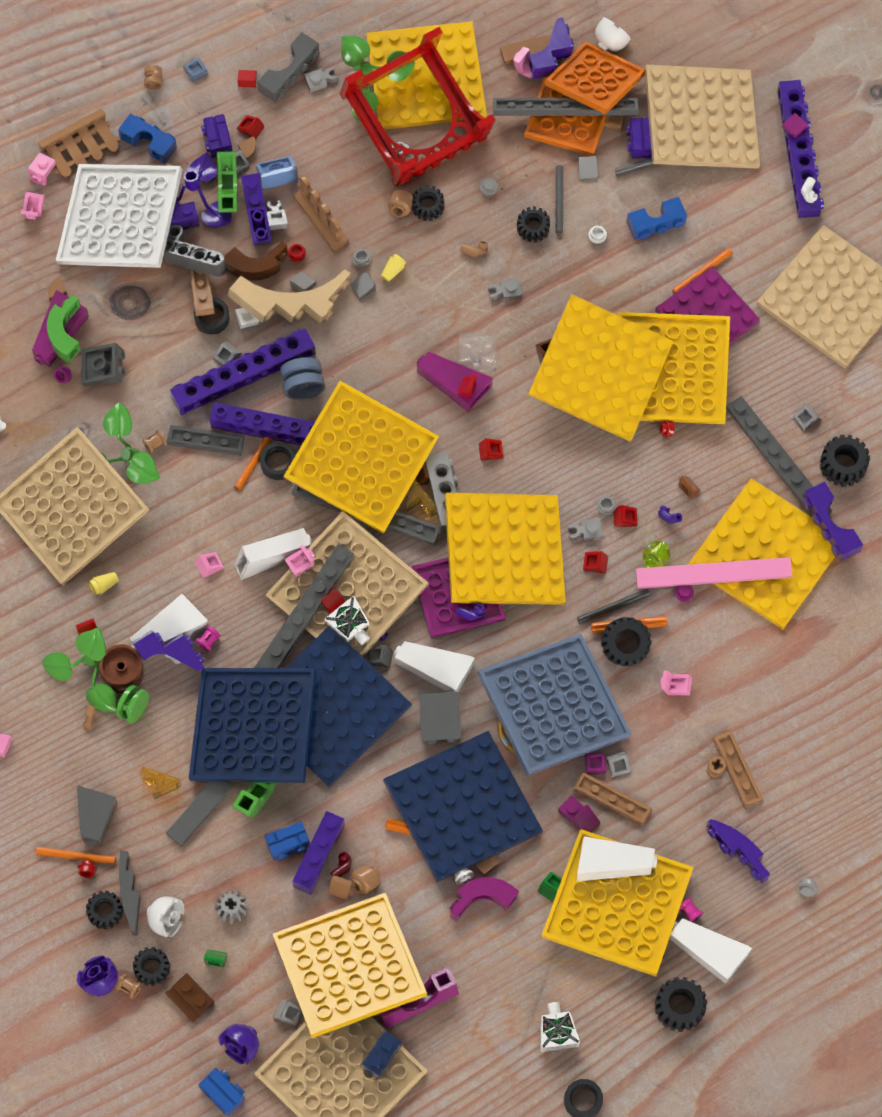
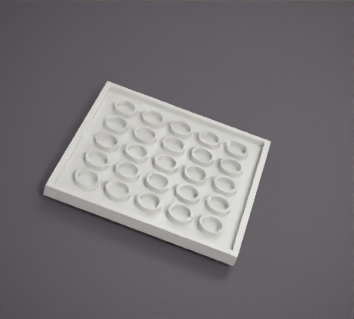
M79 164L56 257L57 264L161 268L183 171L181 166Z

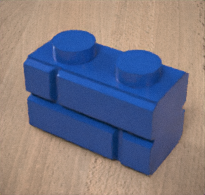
M302 821L264 835L273 861L277 859L278 861H284L289 858L290 854L295 852L302 854L308 850L310 840Z
M215 1068L198 1086L228 1117L245 1101L243 1096L245 1092L238 1084L233 1085L229 1081L231 1077L223 1069L219 1071Z

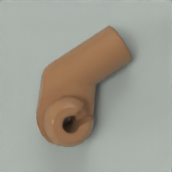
M480 241L474 247L463 243L460 251L472 257H477L488 251V243Z

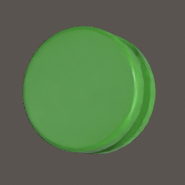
M136 685L129 686L118 702L116 709L117 717L125 719L131 724L137 722L147 707L149 701L148 691L140 690Z

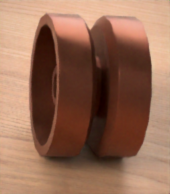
M125 644L114 645L106 650L105 657L99 661L103 682L111 686L115 692L124 693L129 686H139L142 683L144 667L138 651L133 647Z

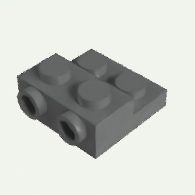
M116 343L82 349V384L90 386L103 383L107 386L121 383L122 377L126 374L125 368L122 366V360L125 359L124 349Z

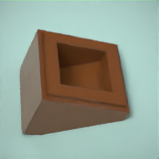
M680 477L678 486L690 499L700 492L699 487L689 477Z

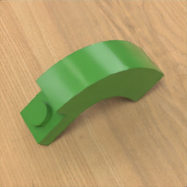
M236 151L217 152L219 212H237Z
M74 295L66 299L61 308L55 304L47 319V332L51 346L55 353L68 364L80 351L79 342L65 332L67 322L80 308L79 298Z
M253 782L247 791L241 790L232 807L244 815L254 818L273 794L277 783Z

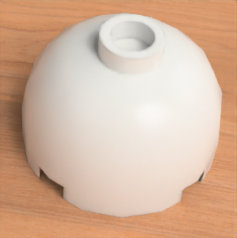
M605 17L602 18L595 29V38L599 42L597 46L606 51L608 49L612 52H617L623 49L631 38L622 28L616 27L614 22Z
M164 896L156 899L148 907L147 919L153 932L164 937H173L178 932L183 922L179 921L181 914L184 915L185 912L182 900Z

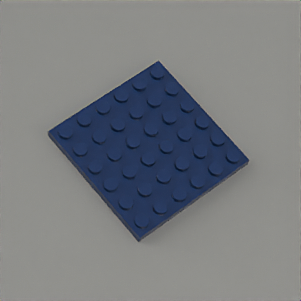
M330 626L286 667L315 668L317 671L307 767L328 788L412 706L411 702Z
M203 668L201 670L189 780L194 782L305 783L317 672L315 668Z
M489 731L383 779L436 883L455 875L462 869L470 868L543 833L538 820Z

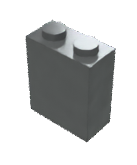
M458 689L419 692L422 741H426V744L438 743L437 740L453 743L457 742V739H461Z

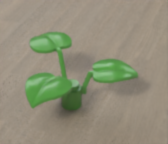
M350 35L341 37V56L346 65L352 66L355 72L361 69L364 76L371 73L372 69L380 68V66L371 65L364 60L370 54V46L364 39ZM392 52L388 56L386 63L406 54V52ZM415 61L388 75L389 79L393 81L406 79L413 71ZM368 86L366 90L363 89L361 91L375 112L378 106V97L374 92H369L370 88ZM351 107V111H352L353 117H354L356 120H359L358 117H357V115L355 114L354 110H353L352 107Z
M117 403L105 415L103 427L108 435H117V438L125 445V448L121 450L119 458L107 461L109 463L118 461L129 462L130 465L126 470V474L132 482L144 484L158 480L160 475L152 456L146 452H140L137 448H132L131 444L121 437V435L127 436L130 434L132 419L127 408L122 403Z
M99 627L83 632L77 637L76 647L83 656L76 662L70 664L69 657L61 652L50 653L43 658L42 664L44 669L50 676L59 681H66L71 678L73 674L71 667H75L82 661L89 667L95 666L91 682L92 688L86 691L87 700L100 711H116L117 696L113 688L105 683L95 685L99 661L106 654L105 641Z

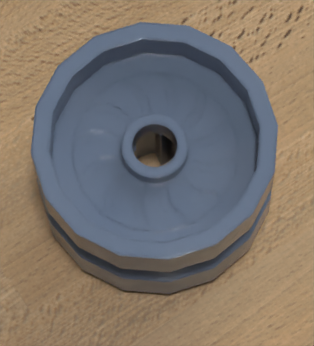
M298 358L288 361L280 368L281 377L284 381L285 396L288 398L307 399L317 396L325 389L324 378L321 375V363L318 359Z

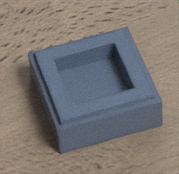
M199 57L183 65L184 70L193 82L208 74L207 68Z

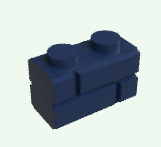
M384 1031L361 1064L362 1069L379 1080L395 1057V1054L402 1047V1042Z

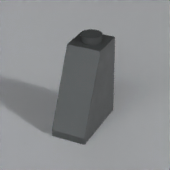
M78 785L77 797L81 838L89 846H101L117 805L116 797Z

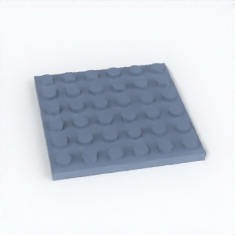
M582 634L486 667L477 672L527 776L625 740L632 735Z

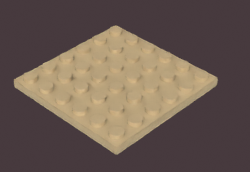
M646 64L645 79L653 164L759 168L760 158L751 70Z
M823 225L759 298L756 305L846 369L882 326V266Z
M78 427L0 493V513L62 586L150 510Z
M342 511L309 547L315 555V558H313L315 565L297 577L289 569L268 591L266 597L289 616L336 546L340 544L350 550L355 556L331 592L336 589L345 601L354 596L365 614L369 626L364 631L370 639L363 645L355 637L348 642L364 657L425 590L429 583ZM321 605L305 629L315 639L328 627L325 623V618L330 613L323 605Z
M369 1017L314 1038L311 1037L305 1022L254 1075L297 1117H385L421 1080L428 1070L402 1046L379 1080L365 1072L361 1064L383 1032L386 1031L373 1017Z

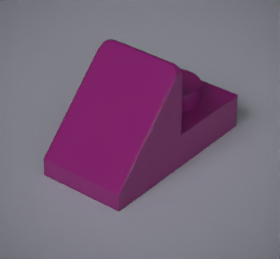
M572 795L558 808V812L579 830L592 832L600 824L599 819L589 805L583 806Z

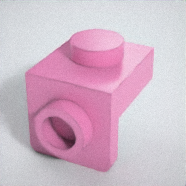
M522 47L513 59L516 72L531 79L532 73L529 66L530 51Z
M39 153L28 168L29 178L34 183L45 186L47 183L46 177L56 165L55 160Z
M26 192L23 210L20 213L25 214V218L36 220V216L42 217L45 195Z
M304 545L300 546L301 550L285 559L295 577L315 565L313 561L315 555L310 548L306 549Z
M664 671L663 677L660 680V686L667 695H690L693 677L690 674H671L669 671Z

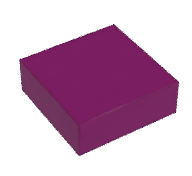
M794 113L783 123L782 128L796 138L808 128V124Z
M605 753L585 754L586 774H606Z

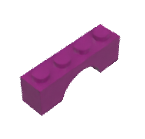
M447 967L430 975L424 984L427 996L379 1013L385 1028L387 1029L459 995L457 983L449 968Z

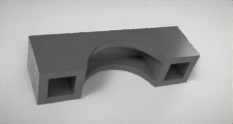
M303 32L291 44V54L294 57L293 63L288 68L280 71L268 69L257 82L258 91L273 102H276L285 95L289 86H293L296 83L298 76L304 73L312 60L315 61L320 54L319 43Z

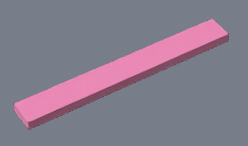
M790 557L636 569L638 589L792 578Z

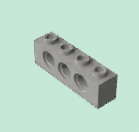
M447 452L430 455L426 459L429 485L439 526H441V533L447 532L445 494L441 491L449 490L450 493H457L456 487L458 486L456 475L453 476L451 471L454 469L452 458L448 459ZM442 472L445 473L446 476L439 477L437 474Z

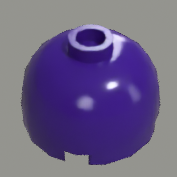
M103 955L88 960L84 964L86 968L82 972L79 970L76 980L81 989L87 994L96 997L110 993L118 982V971L115 964L110 958H105Z
M237 1023L227 1027L218 1037L220 1045L224 1044L227 1048L225 1053L239 1064L244 1062L249 1064L258 1052L259 1040L257 1032L251 1026Z

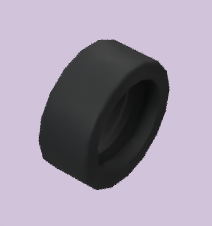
M212 297L213 306L220 309L223 314L221 321L218 323H204L201 320V316H196L194 309L195 324L205 334H218L225 330L229 324L228 306L224 301Z
M275 442L267 445L262 450L260 456L263 473L270 479L284 480V475L295 458V452L285 443ZM275 452L285 453L289 457V465L283 470H273L267 464L269 455Z
M589 1079L573 1081L567 1087L564 1095L565 1108L572 1117H594L599 1113L603 1104L601 1088ZM578 1088H588L595 1095V1104L588 1111H580L572 1104V1094Z

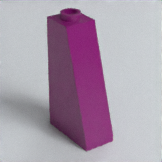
M58 290L53 295L32 349L35 361L48 367L51 366L58 355L53 350L49 340L47 319L55 304L61 308L63 302L69 299L68 296ZM80 304V308L67 322L65 332L72 338L89 317L87 308Z
M428 352L425 356L422 355L416 363L418 374L467 412L492 387L493 378L431 352ZM471 374H477V383L472 396L467 398L457 394L462 379Z

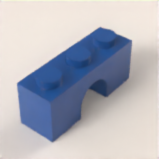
M130 113L118 129L119 138L134 147L140 140L148 139L152 141L148 146L149 155L163 164L167 162L177 149L176 139L173 135L160 131L156 125L148 124L140 116Z
M676 197L662 202L660 210L662 216L658 218L649 216L645 208L628 213L626 222L634 240L646 239L652 234H661L667 229L679 228L686 224L687 214L680 198Z

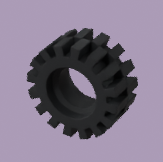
M426 185V189L421 186L420 191L418 189L415 190V194L413 193L412 195L414 198L412 199L414 215H418L420 220L423 217V221H427V218L430 221H433V217L435 219L439 218V215H442L444 211V195L440 193V189L435 190V186H432L430 189L429 185ZM429 198L434 200L435 205L431 208H425L421 205V201Z
M533 206V210L530 207H527V211L523 209L517 219L519 236L522 235L523 240L528 238V242L534 239V243L537 242V239L542 241L543 237H547L550 230L549 215L547 216V212H542L540 207L539 210H536L535 206ZM529 220H537L541 226L538 229H530L526 223Z
M107 890L105 892L98 891L99 894L96 895L94 893L93 897L88 899V904H86L88 919L93 926L96 925L99 929L101 927L103 929H107V927L113 928V925L115 923L117 925L119 919L123 917L122 903L115 893H110ZM102 903H108L112 906V912L107 917H101L97 914V908Z
M146 947L144 951L140 950L138 956L135 955L134 974L141 983L143 982L147 986L148 984L155 986L156 983L159 985L162 983V980L165 981L167 979L166 976L170 973L169 960L161 949L158 948L157 950L155 947L148 949ZM150 959H154L159 963L158 971L153 974H149L144 970L145 962Z

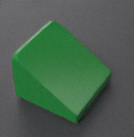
M550 872L542 881L538 892L554 902L562 879L553 872Z
M208 949L204 955V962L207 965L225 967L227 953Z

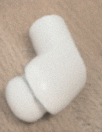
M812 177L806 179L801 189V193L808 203H813L818 197L812 191L816 182Z

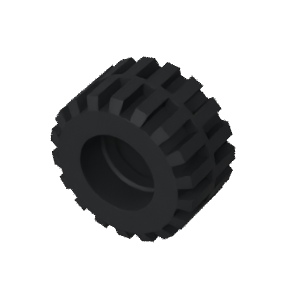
M840 435L839 438L835 436L832 441L829 440L823 449L820 469L823 470V476H828L827 480L829 482L831 480L834 481L836 486L838 483L841 484V487H846V484L853 486L854 482H860L867 471L870 461L869 450L865 448L866 444L864 442H859V438L853 439V435H848V437ZM838 455H848L854 460L855 465L850 467L841 466L837 463L835 457Z
M622 617L612 621L604 629L601 637V647H603L604 655L608 657L609 661L622 666L635 665L645 659L650 651V645H652V640H650L651 634L648 632L647 626L643 625L642 621L636 620L633 617ZM623 630L631 631L637 638V647L631 653H622L616 647L615 638Z
M675 977L673 981L668 980L665 985L661 986L655 1000V1013L658 1014V1020L663 1021V1026L671 1027L670 1030L672 1031L678 1029L679 1032H683L685 1029L687 1031L691 1030L692 1027H696L702 1021L707 1009V999H705L706 994L705 991L702 992L700 984L696 985L693 979H691V982L688 981L687 977L682 979ZM675 995L686 996L692 1002L693 1008L691 1012L687 1014L674 1012L669 1005L670 998Z

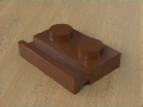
M188 973L180 978L170 990L165 992L169 999L192 1023L215 1003Z

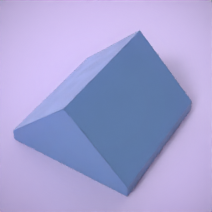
M291 156L256 164L263 190L298 181L297 166Z

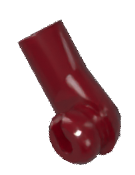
M345 851L339 853L338 868L330 872L332 877L335 875L341 878L350 871L351 856Z

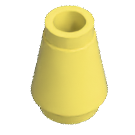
M397 254L390 256L380 276L385 281L390 282L405 268L406 261Z
M112 572L93 577L89 581V586L94 595H102L118 583L119 579L116 573Z

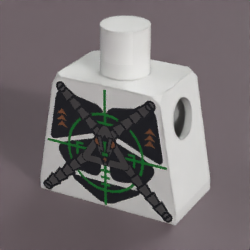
M354 596L325 618V623L347 642L355 637L363 645L370 639L364 631L369 626V622Z
M559 1002L547 1004L549 1014L541 1016V1052L579 1047L580 1040L570 1012L561 1013Z

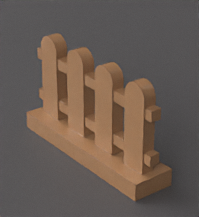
M102 108L38 142L41 153H46V156L55 160V167L57 169L54 172L56 175L60 174L63 178H69L71 176V167L76 165L78 168L79 164H87L86 159L90 157L94 161H101L103 159L102 151L106 148L111 153H116L119 150L118 142H120L118 136L114 138L109 130L110 123L109 121L105 122L106 114ZM96 133L99 134L104 142L100 146H98L93 138V135ZM81 141L88 150L85 154H82L77 146ZM67 150L72 161L67 163L61 152Z
M305 175L299 176L300 190L293 194V198L333 252L348 244L349 239L343 233L339 220L336 217H332L328 205L322 203L319 193L316 189L313 190L310 187L308 178Z

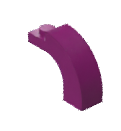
M484 877L472 880L464 884L457 891L456 897L460 901L455 900L451 905L450 917L457 921L473 902L483 899L491 900L507 911L518 898L519 890L506 881L497 878Z

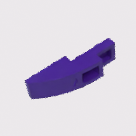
M259 173L242 175L241 180L253 245L270 243L272 240Z
M710 819L706 826L708 828L706 829L707 833L712 839L716 838L720 843L721 851L724 854L728 853L730 857L737 853L739 861L749 867L751 870L750 874L756 881L759 880L761 884L767 881L770 873L760 862L764 855L763 852L741 832L722 822Z

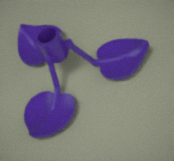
M205 153L193 161L184 174L185 183H182V189L179 196L176 197L175 206L180 205L178 201L182 199L185 188L190 191L198 190L207 208L201 214L203 223L213 228L226 226L232 221L231 212H219L218 201L209 206L201 190L200 181L203 183L210 182L217 175L216 165L210 155Z

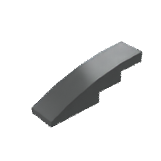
M120 851L119 880L123 907L132 935H137L141 895L140 891H134V871H128L129 853L128 851Z

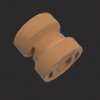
M157 65L146 66L144 69V75L146 76L144 79L145 88L150 90L160 89L162 87V79L160 78L162 76V68Z

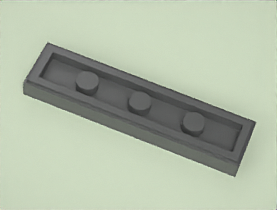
M170 425L167 445L242 456L245 436Z
M210 782L166 834L180 846H183L233 788V785L229 782Z

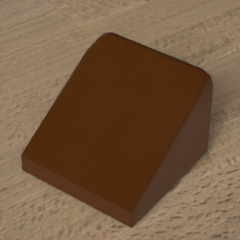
M426 461L414 480L415 487L429 483Z

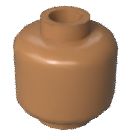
M396 190L392 193L389 200L388 209L396 217L407 216L412 209V199L414 198L406 190Z
M362 865L351 875L352 888L357 893L368 894L380 884L379 870L374 866Z

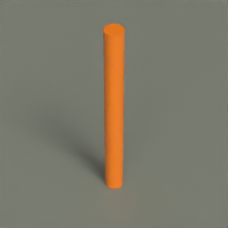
M727 248L673 288V293L675 294L711 267L720 264L733 254L732 250Z
M263 438L234 488L241 491L260 460L262 450L269 445L272 440L271 438Z
M44 847L36 848V855L114 865L116 862L115 856Z

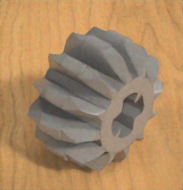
M229 889V894L222 891L223 898L216 897L218 904L214 905V909L218 910L216 913L217 917L222 916L223 922L230 918L231 924L234 923L233 918L241 921L240 914L246 916L247 911L245 909L249 907L248 903L245 902L246 896H240L241 892L239 890L235 894H233L232 889ZM229 903L234 904V909H229Z

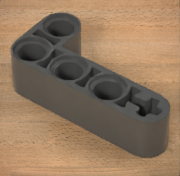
M179 225L170 226L162 259L164 262L215 277L223 276L226 273L227 268L223 254L186 243L182 227Z

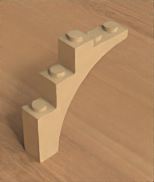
M344 269L335 279L325 285L309 291L296 293L268 290L240 276L230 287L228 297L262 323L266 319L270 320L275 312H277L292 324L295 319L299 320L305 312L321 324L324 319L327 321L332 316L333 302L339 296L338 292L341 289L345 290L349 285L351 273Z

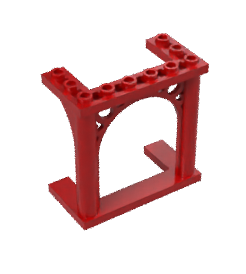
M440 27L424 34L417 48L364 76L360 69L344 79L339 93L343 100H348L392 173V182L395 187L399 184L401 186L406 185L411 181L410 178L414 176H422L426 173L425 170L430 167L432 169L441 165V161L446 158L447 160L454 158L457 152L461 150L463 152L467 151L472 147L473 143L483 142L488 138L487 135L491 133L490 130L496 121L492 114L483 117L471 106L437 51L436 47L443 34ZM422 57L449 101L452 111V122L446 136L436 145L426 149H410L399 145L389 137L361 90ZM460 117V121L463 120L464 123L457 122L456 118ZM461 127L465 129L466 135H456L454 128ZM451 137L456 139L453 140L451 143L448 141V139ZM398 150L403 152L400 159L398 157L400 154L396 152ZM413 154L414 157L405 162V156ZM424 154V155H425V158L422 157V158L420 159V161L418 162V160H419L418 155Z

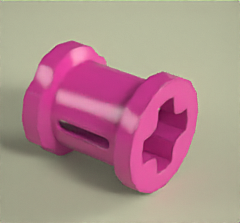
M207 626L204 634L200 639L197 638L195 642L202 649L209 652L211 645L221 635L214 628Z
M691 897L685 900L679 909L692 923L703 915V911H699L692 903Z

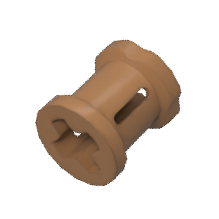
M159 429L147 439H142L144 446L151 454L157 447L167 444L166 438Z
M714 756L709 760L707 772L711 778L717 779L724 774L726 768L725 760L720 756ZM715 765L719 766L718 770L714 769Z
M123 974L118 980L115 990H121L130 995L131 999H134L139 993L142 984L140 982L135 983L128 979L127 975Z

